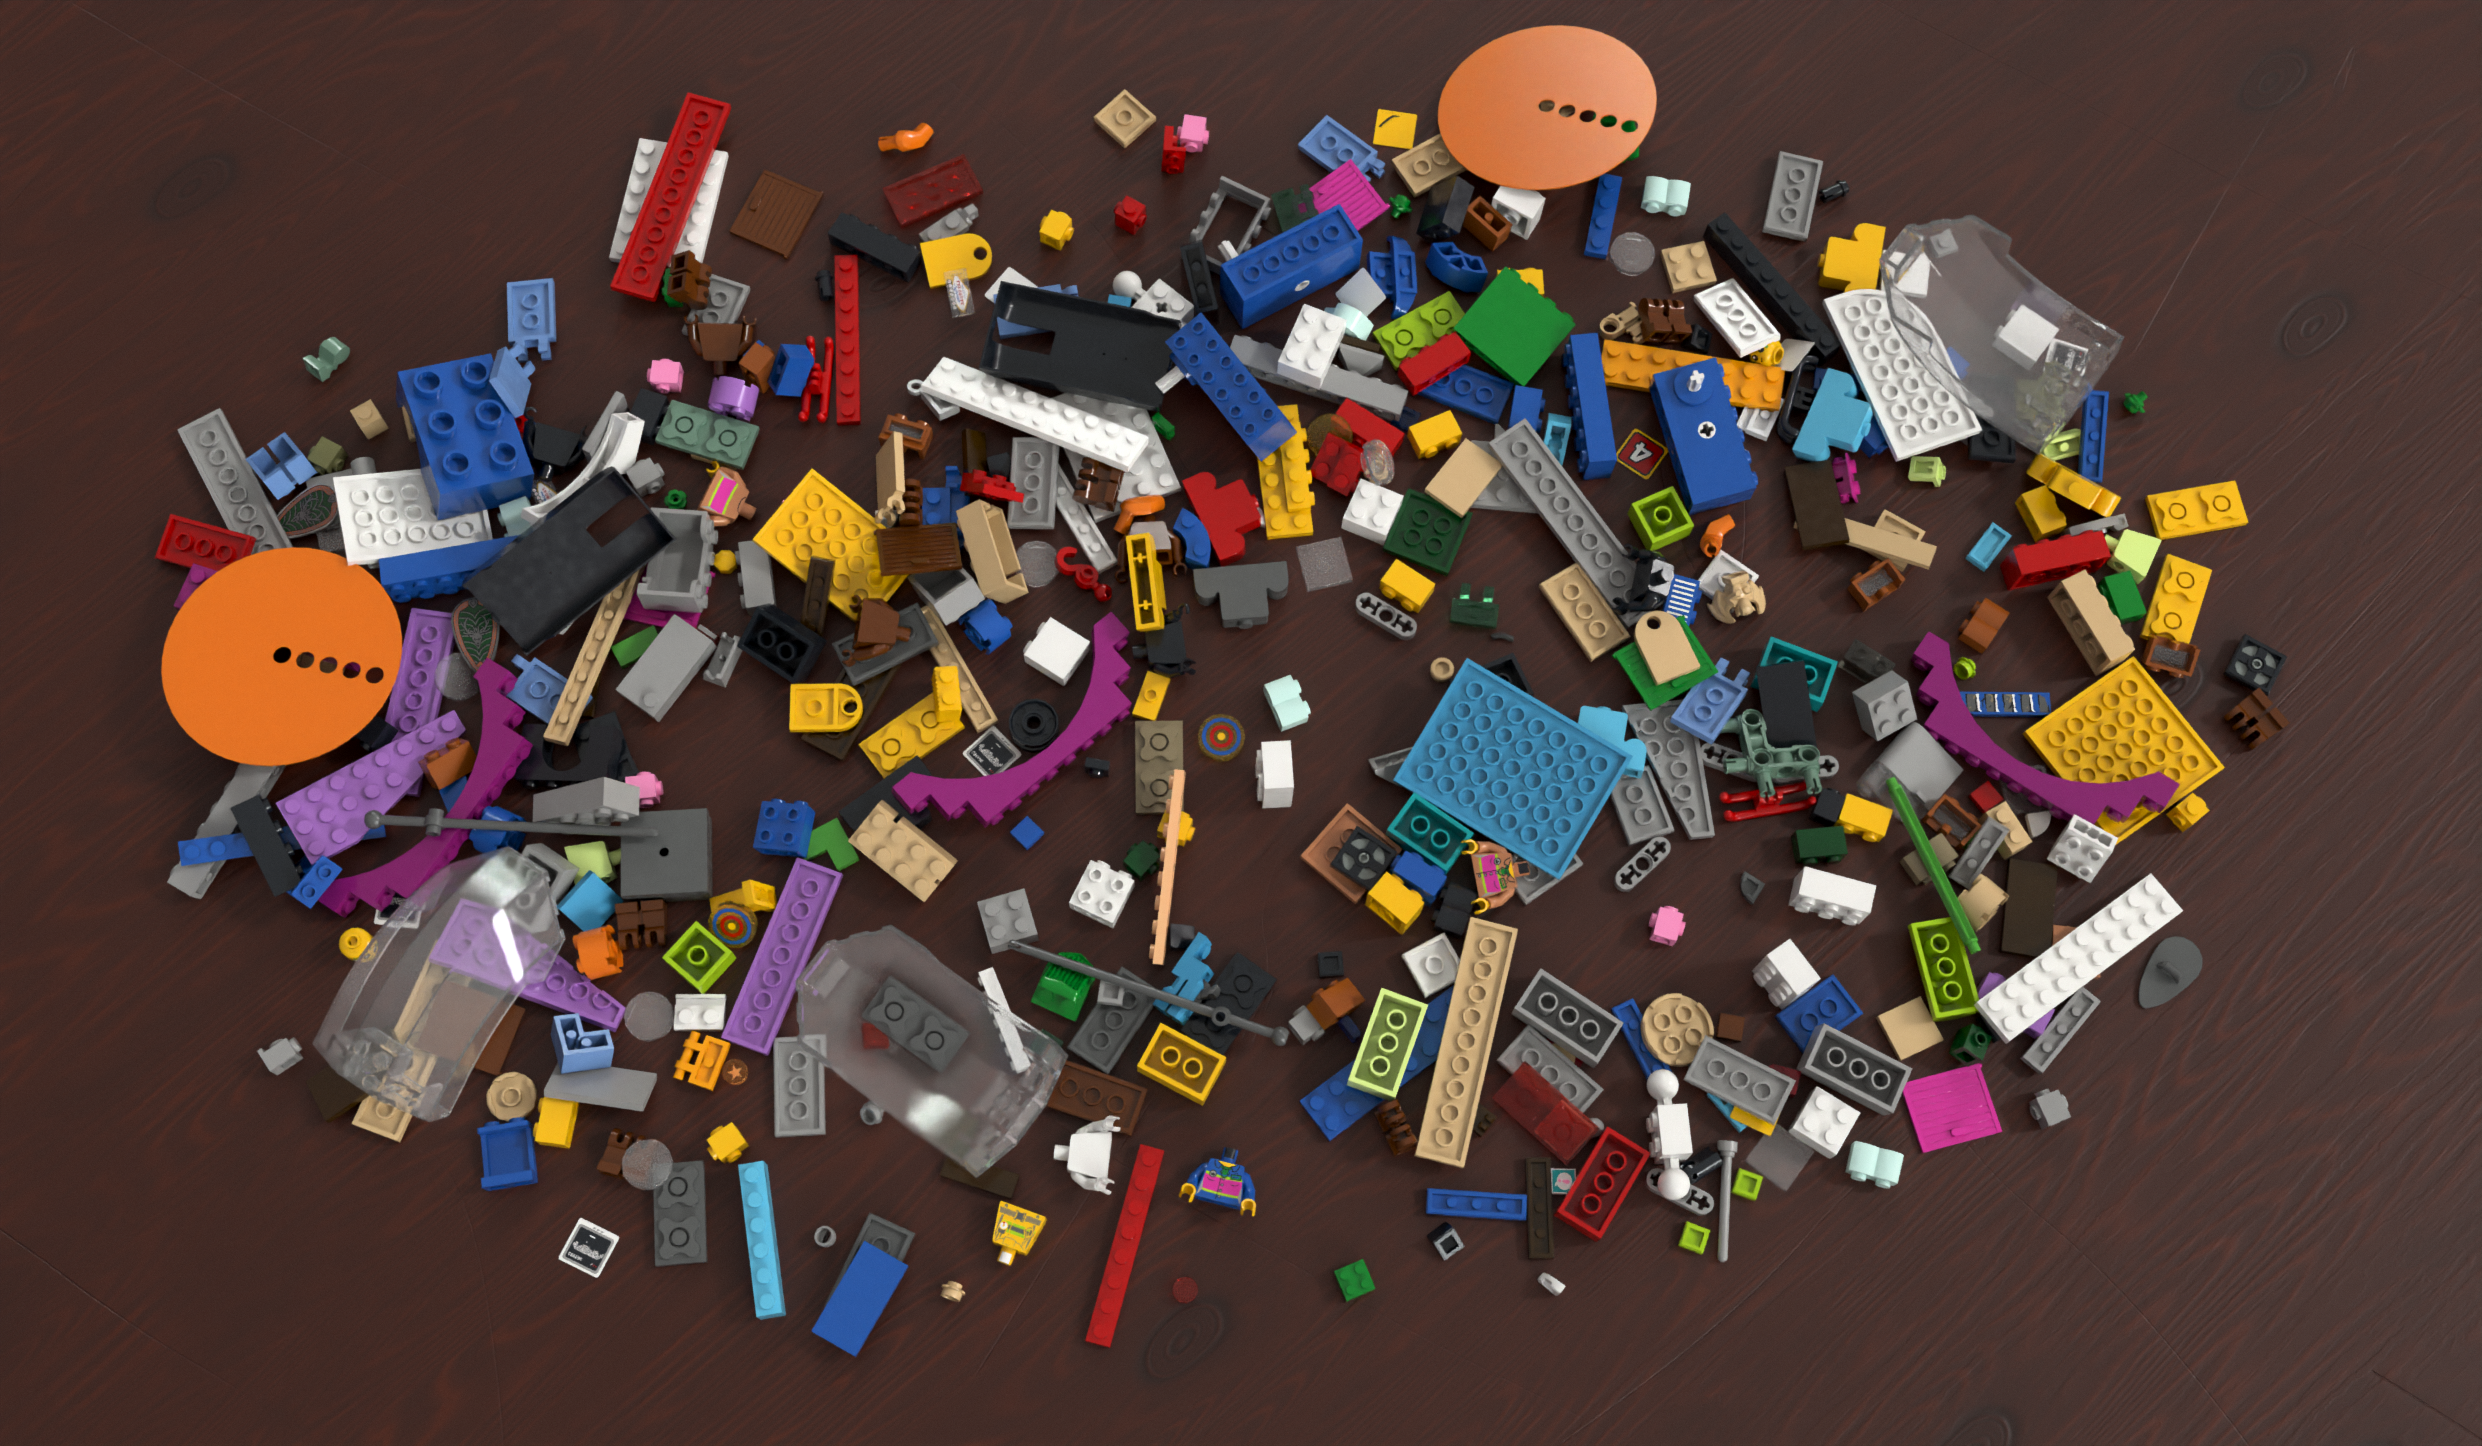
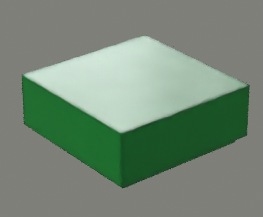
M1157 412L1152 417V423L1155 429L1170 441L1175 436L1174 426Z

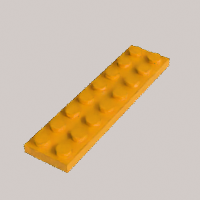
M1604 339L1601 356L1605 385L1650 392L1649 385L1653 374L1715 358ZM1716 357L1718 364L1721 363L1724 369V377L1722 378L1724 385H1728L1731 392V398L1729 399L1731 406L1748 407L1750 409L1759 408L1762 411L1767 410L1769 412L1779 411L1785 371L1781 370V367H1767L1762 364Z

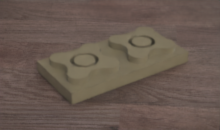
M1135 721L1136 815H1163L1167 799L1172 797V789H1168L1169 776L1174 775L1175 769L1183 770V721ZM1183 793V802H1182V811H1183V812H1184V793Z

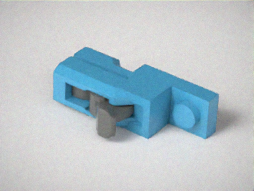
M1198 932L1172 970L1176 980L1172 986L1164 987L1162 991L1197 1003H1201L1202 1000L1209 998L1211 1000L1216 999L1221 992L1218 985L1211 987L1208 983L1214 973L1209 966L1201 962L1211 951L1212 943L1207 936ZM1158 999L1153 1003L1158 1011L1182 1026L1186 1024L1193 1011Z

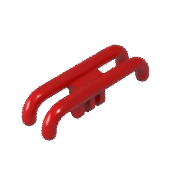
M813 336L806 337V346L814 357V365L809 372L807 384L802 392L801 411L798 414V419L801 422H806L809 418L811 394L821 395L819 413L816 416L818 422L824 423L828 417L834 357L833 339L829 336L824 339L823 372L820 364L815 363V339Z
M1805 780L1794 784L1774 787L1775 794L1771 797H1767L1766 792L1765 798L1761 797L1759 789L1733 794L1721 792L1719 795V800L1722 803L1753 800L1755 809L1738 812L1726 810L1723 818L1729 822L1809 809L1817 803V799L1814 796H1810L1803 801L1779 805L1783 795L1806 790Z

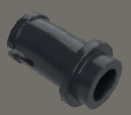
M1837 180L1834 185L1819 190V197L1823 203H1827L1839 196L1845 197L1846 193H1849V186L1845 180Z
M828 270L818 271L815 281L818 282L819 299L821 301H829L834 298L831 283L833 275Z
M1982 1015L1975 1019L1984 1032L1992 1037L1991 1041L1993 1044L2001 1040L2000 1036Z

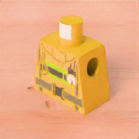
M1000 1201L992 1239L993 1244L1002 1247L997 1261L1011 1266L1016 1252L1027 1256L1047 1221L1046 1217Z

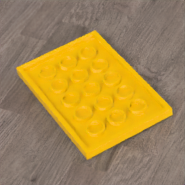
M814 469L808 472L752 540L804 583L807 582L811 556L836 560L829 602L855 623L857 613H853L849 605L857 604L852 601V596L858 595L861 600L864 598H882L887 603L909 575L881 577L877 537L874 535V531L876 529H886V527L881 523H875L874 517Z

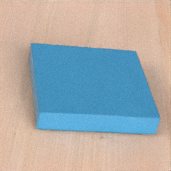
M589 870L556 907L582 931L601 927L615 912V904L623 903L624 900L594 872Z

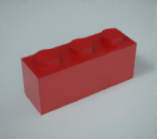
M1456 331L1450 335L1445 334L1434 345L1423 347L1416 356L1412 358L1407 357L1399 364L1397 376L1412 396L1468 363L1471 351Z
M1348 398L1345 399L1331 420L1330 428H1332L1335 434L1340 437L1345 436L1354 445L1369 451L1375 459L1383 460L1386 463H1389L1404 440L1405 433Z

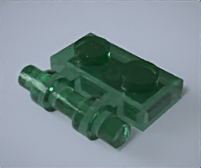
M1308 184L1301 185V193L1297 195L1294 194L1292 187L1271 194L1282 232L1319 214L1318 209H1315L1313 202L1315 198ZM1304 203L1307 211L1300 213L1298 204Z

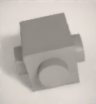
M651 458L639 460L633 467L625 471L641 498L647 494L656 493L665 485L662 476L665 475L659 463L654 465Z
M1305 1005L1297 1009L1293 1013L1294 1018L1288 1021V1028L1302 1045L1310 1039L1316 1041L1325 1034L1324 1029Z
M2049 1089L2035 1093L2036 1098L2029 1102L2030 1113L2038 1121L2041 1129L2071 1117L2067 1109L2068 1102L2065 1096L2060 1094L2059 1090L2050 1092Z

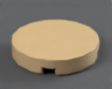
M518 1072L504 1073L495 1078L490 1089H488L486 1094L487 1106L491 1113L502 1121L509 1122V1119L524 1117L525 1119L536 1107L538 1091L534 1082L526 1075Z

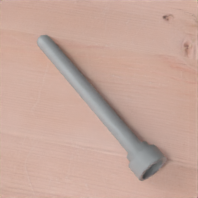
M1727 1140L1717 1141V1151L1720 1152L1719 1156L1722 1157L1723 1162L1721 1166L1718 1260L1720 1262H1725L1728 1259L1732 1158L1737 1153L1738 1142Z

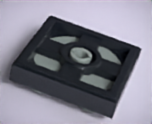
M2244 634L2223 675L2253 691L2260 688L2268 696L2287 656Z
M1356 826L1331 862L1330 867L1369 892L1393 861L1397 851L1359 826Z

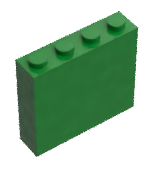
M1505 266L1456 324L1451 334L1456 331L1468 348L1509 382L1514 383V386L1525 387L1576 324L1568 313L1560 312L1550 298H1543L1533 284L1529 282L1526 284L1520 279L1521 275L1515 269H1508Z

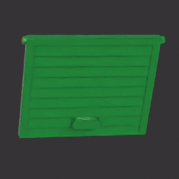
M1684 615L1676 619L1680 623L1700 664L1698 670L1656 686L1635 641L1612 654V658H1616L1650 711L1719 672L1685 622Z

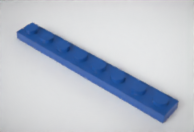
M381 825L377 829H370L362 840L386 837L385 825ZM282 827L284 833L280 835L284 843L289 842L293 850L302 849L290 827ZM243 833L178 842L181 866L254 856Z

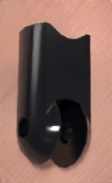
M1708 1146L1686 1162H1683L1679 1168L1688 1175L1690 1184H1694L1722 1166L1723 1162L1716 1151H1710Z

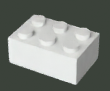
M1304 304L1278 360L1277 373L1320 390L1345 334L1347 320Z
M1291 740L1261 742V750H1256L1255 774L1256 778H1258L1257 801H1262V808L1291 807L1294 790Z
M1805 866L1794 878L1789 906L1795 907L1794 909L1799 912L1808 913L1812 911L1825 919H1832L1834 917L1841 919L1844 924L1856 925L1860 924L1871 913L1876 885Z
M1788 939L1767 954L1752 970L1756 983L1761 987L1764 986L1769 993L1770 1001L1776 1007L1779 1006L1781 1010L1804 995L1821 979L1791 939Z

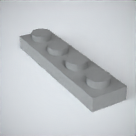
M2081 987L2073 993L2046 1026L2043 1034L2037 1037L2020 1059L2039 1075L2042 1074L2101 1001L2087 989Z

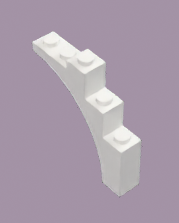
M629 412L611 414L602 442L581 474L568 487L551 499L538 505L522 508L521 518L530 522L529 524L532 526L587 481L608 467L613 466L621 475L626 474L625 471L635 464L645 421Z

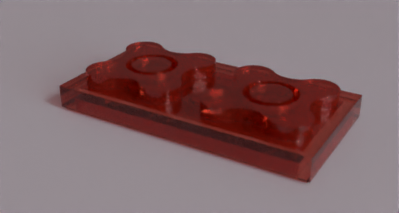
M964 154L882 188L901 228L983 194V189Z
M1526 1061L1521 1064L1492 1097L1566 1166L1600 1129Z

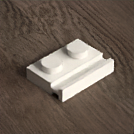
M1781 398L1779 411L1769 412L1767 410L1762 411L1759 408L1750 409L1744 407L1737 422L1738 429L1741 428L1746 434L1767 441L1783 406L1784 399Z
M676 994L674 1030L724 1031L727 996L725 994Z

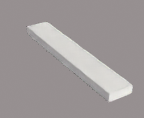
M1058 464L1056 507L1091 565L1100 574L1117 565V559L1085 506L1072 499L1075 490Z

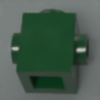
M1144 840L1139 844L1135 843L1127 851L1126 854L1128 856L1123 860V867L1142 882L1148 875L1153 876L1161 867L1159 864L1161 862L1160 850L1151 842L1147 844Z
M1972 1023L1957 1031L1949 1054L1969 1067L1983 1061L1992 1037L1985 1033L1982 1028Z

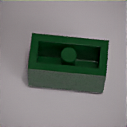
M1843 826L1795 830L1791 835L1795 864L1803 863V866H1814L1822 861H1826L1827 864H1837L1848 854Z

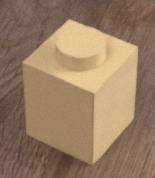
M371 399L350 410L368 440L389 429Z

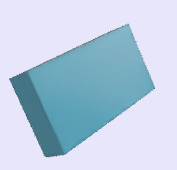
M1992 522L1965 559L1985 572L2012 535Z

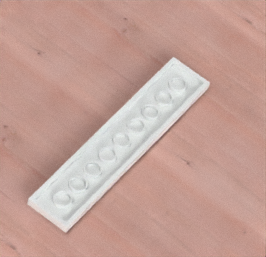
M946 357L941 359L921 385L922 392L1125 472L1131 469L1148 444L1149 437L1000 378L993 377Z
M2150 873L1977 1001L1974 1006L2005 1044H2007L2179 915L2183 910Z

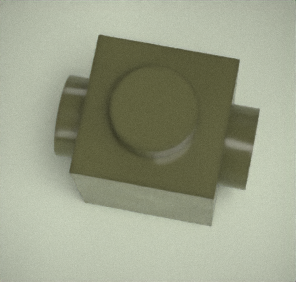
M322 436L316 446L310 449L307 460L316 470V474L322 476L341 471L349 455L342 446Z

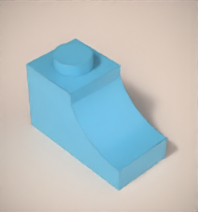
M1549 413L1543 442L1562 466L1571 429V417Z

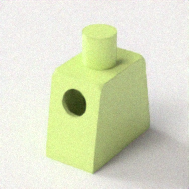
M2128 529L2124 530L2117 539L2105 534L2104 537L2111 552V557L2106 562L2107 565L2119 573L2131 571L2135 584L2138 585L2146 577L2162 540Z
M604 841L564 847L568 861L580 868L574 878L575 885L589 870L594 872L605 884L617 878L614 866L621 864V848L610 852L609 847Z

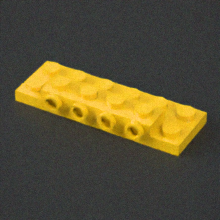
M1297 404L1277 406L1297 433L1262 462L1257 457L1267 540L1312 536L1311 506L1315 505L1314 492H1309L1308 484H1312L1311 470L1306 471V463H1309V451L1303 448V442L1307 441L1306 428H1301Z

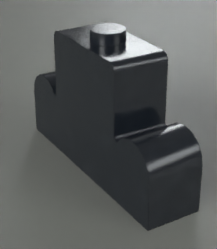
M918 755L839 811L841 818L853 834L881 800H884L899 813L893 820L896 823L902 817H905L921 830V828L932 821L930 810L927 807L919 813L914 811L910 815L892 794V787L910 772L932 776Z

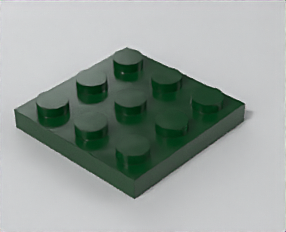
M1408 488L1382 551L1448 576L1473 513L1467 511L1461 518L1434 498Z

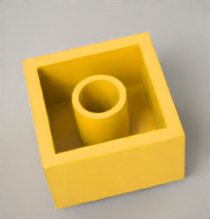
M1386 872L1369 891L1365 905L1398 933L1403 935L1421 914L1425 902L1422 901L1423 898L1417 891L1407 889L1400 877Z

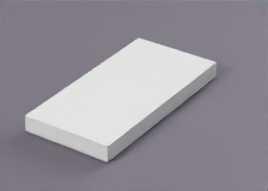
M1733 278L1694 295V302L1740 358L1764 348L1769 343L1780 340V333Z

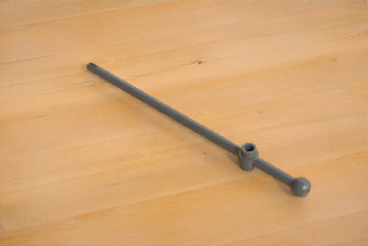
M435 808L429 809V813L425 817L382 815L377 810L368 811L364 817V823L370 829H377L381 825L426 827L425 834L429 836H440L441 830L444 828L656 838L660 834L657 828L444 818V811Z
M1013 939L1009 941L1021 946V948L1008 945L1012 950L1212 1018V1021L1217 1026L1231 1024L1269 1037L1273 1044L1277 1046L1285 1045L1288 1039L1289 1031L1285 1027L1279 1026L1273 1029L1232 1015L1229 1008L1225 1006L1212 1008ZM1219 1012H1223L1225 1014V1020H1220L1218 1018Z

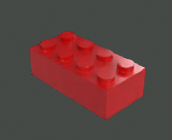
M2086 530L2077 536L2071 537L2070 534H2067L2053 541L2043 539L2037 541L2034 545L2019 544L2013 547V550L2006 556L2000 567L2007 589L2010 591L2067 579L2083 570H2086L2088 574L2096 573L2111 555L2103 531L2093 532V530Z
M1607 1126L1561 1201L1554 1216L1595 1242H1598L1651 1153Z

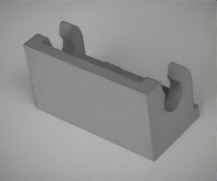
M722 632L717 649L707 670L704 671V680L726 688L742 653V649L737 647L741 637L734 635V638L727 636L726 632Z

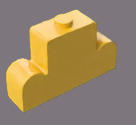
M1862 223L1855 228L1850 240L1830 237L1823 254H1820L1817 267H1821L1818 281L1819 286L1844 291L1843 293L1859 289L1876 290L1886 227Z
M2039 452L2026 471L2029 476L2046 484L2048 488L2105 517L2111 516L2121 500L2119 495Z
M1150 533L1126 536L1136 630L1145 632L1164 629L1163 610H1166L1162 566L1156 560L1154 538Z

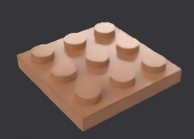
M1347 803L1302 853L1300 858L1356 904L1367 890L1330 867L1331 862L1356 826H1359L1397 851V855L1402 852V848Z

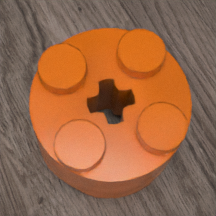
M611 925L583 931L573 936V943L579 954V958L576 960L577 968L580 973L585 972L590 980L622 972L619 967H623V953L620 950L619 942L614 941L612 937L616 932Z

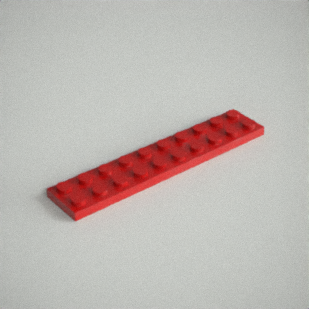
M687 93L610 285L613 291L652 302L656 301L663 284L665 269H668L670 266L672 255L676 251L731 111L729 103Z

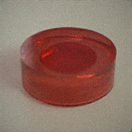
M1182 1277L1176 1280L1173 1285V1295L1178 1302L1190 1303L1196 1298L1198 1287L1193 1279Z

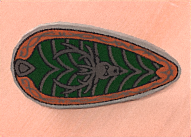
M321 483L312 485L297 495L278 513L277 517L289 539L317 533L335 522L339 514L334 488Z

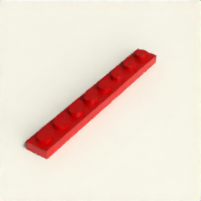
M835 255L837 425H861L858 256Z
M1140 1144L1086 1336V1342L1108 1348L1111 1347L1164 1150Z

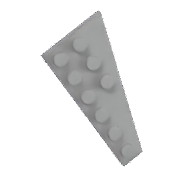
M1683 700L1667 701L1652 711L1648 709L1645 703L1622 705L1621 709L1623 713L1628 715L1627 721L1636 738L1641 740L1646 746V757L1689 840L1713 838L1715 833L1699 738L1670 722L1672 715Z

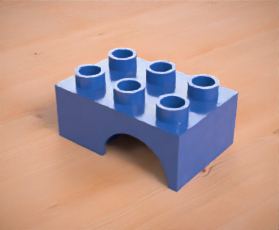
M491 353L397 372L396 402L398 408L404 405L409 415L419 450L421 474L437 520L497 508L499 505L524 496L528 500L531 498L534 472L514 416L489 382L494 365Z

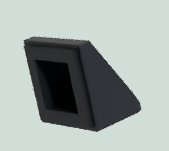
M1698 324L1691 325L1692 333L1681 343V347L1707 354L1713 334Z
M1006 452L987 457L990 477L992 478L993 474L1007 477L1006 481H1010L1011 460L1009 453Z
M1170 924V951H1186L1195 938V926Z
M1444 1222L1427 1235V1238L1444 1261L1464 1247L1454 1228L1447 1222Z

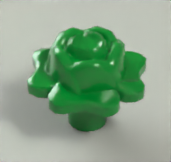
M1398 194L1395 198L1390 197L1388 199L1393 207L1390 213L1392 216L1398 218L1401 213L1412 212L1410 207L1411 201L1406 196Z
M2143 391L2137 395L2124 394L2126 399L2123 404L2128 411L2133 414L2138 411L2141 413L2145 412L2143 401L2148 396Z

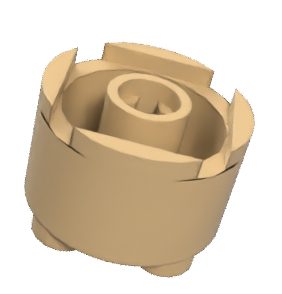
M1980 874L1973 881V886L1968 891L1965 889L1958 897L1971 927L1976 932L1997 913L1998 905H2003L2009 897L2006 892L1983 874Z

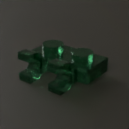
M1462 583L1459 599H1452L1449 623L1496 629L1499 604H1492L1495 587L1485 586L1482 602L1469 600L1471 584Z

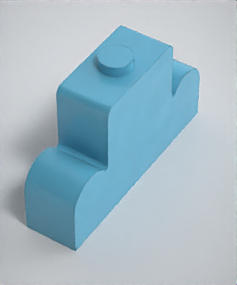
M1828 368L1792 448L1796 458L1808 462L1827 460L1830 456L1829 445L1851 452L1858 451L1863 437L1867 436L1870 431L1873 411L1868 402L1854 399L1857 395V387L1851 375Z
M1582 706L1578 717V724L1632 755L1633 757L1623 774L1641 779L1647 750L1645 744L1639 739L1624 741L1628 715L1623 712L1611 711L1610 708L1604 706L1598 708Z

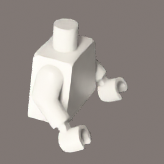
M1109 1115L1105 1120L1095 1121L1078 1129L1075 1134H1071L1070 1146L1055 1144L1054 1159L1068 1161L1067 1172L1071 1173V1178L1084 1189L1101 1191L1107 1195L1111 1194V1191L1106 1189L1108 1183L1114 1184L1113 1180L1107 1178L1112 1142V1132L1108 1131H1120V1127H1113L1114 1121L1119 1120L1120 1117Z

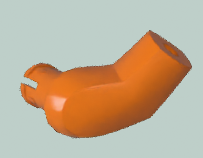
M920 123L912 131L899 130L893 136L880 137L878 146L881 151L898 149L905 152L923 147L934 132L928 124Z
M1147 495L1124 500L1120 504L1122 511L1113 529L1126 534L1135 516L1152 514L1163 510L1165 507L1164 498L1161 495Z
M1729 514L1710 522L1701 538L1700 548L1708 557L1718 555L1721 550L1723 535L1735 527V523Z

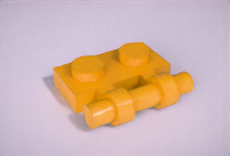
M691 1031L689 1038L685 1039L683 1044L685 1048L682 1056L675 1064L676 1071L673 1078L682 1081L685 1072L691 1073L688 1080L690 1084L713 1091L731 1044L706 1035L703 1044L697 1042L701 1034ZM697 1051L699 1055L695 1065L689 1064L693 1052Z

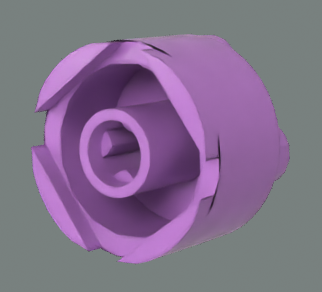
M720 376L718 381L715 377L707 406L710 410L715 411L714 413L727 417L728 415L736 416L737 420L749 423L754 415L759 388L754 384H751V388L745 386V381L741 379Z

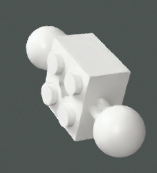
M1123 271L1114 278L1113 290L1117 296L1130 297L1137 301L1131 308L1146 310L1158 316L1180 320L1181 328L1193 319L1194 305L1161 279H1158L1146 292L1142 289L1139 276L1134 272Z
M1660 1069L1654 1071L1647 1080V1090L1657 1100V1106L1650 1113L1649 1118L1646 1119L1647 1132L1651 1133L1652 1142L1649 1143V1152L1651 1153L1650 1157H1654V1164H1664L1665 1170L1658 1178L1660 1193L1667 1199L1679 1200L1688 1193L1690 1188L1688 1175L1679 1168V1163L1685 1162L1693 1153L1687 1103L1672 1104V1098L1677 1094L1679 1088L1677 1077L1669 1070Z

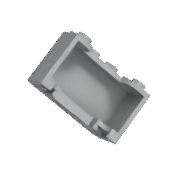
M651 507L654 514L677 540L648 562L646 577L642 578L643 583H638L637 596L644 609L702 613L703 608L706 609L708 606L706 590L707 587L711 586L712 576L709 571L710 565H714L715 559L713 546L718 542V531L714 530V521L710 519L707 511Z

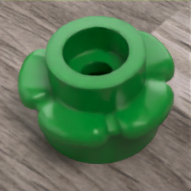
M671 490L668 492V496L664 498V503L669 509L683 510L687 505V495L683 491Z

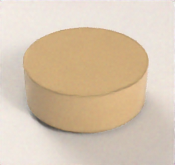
M1437 658L1432 662L1430 675L1435 681L1447 682L1452 678L1454 665L1449 659Z

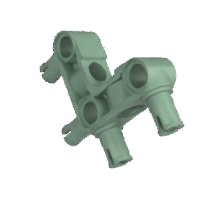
M1747 709L1743 714L1729 719L1720 733H1736L1738 735L1743 757L1723 759L1725 774L1745 772L1757 780L1759 794L1763 798L1766 796L1765 792L1767 797L1775 794L1772 779L1804 777L1808 794L1813 793L1812 789L1814 794L1822 791L1818 775L1820 772V752L1816 747L1812 745H1792L1791 748L1777 749L1771 747L1767 741V728L1763 716L1755 709Z

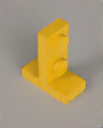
M753 880L742 882L741 889L709 898L712 919L718 911L725 908L736 909L745 915L758 910L774 912L777 906L775 887ZM725 912L718 917L716 923H720L726 916L739 917L740 915L734 912Z

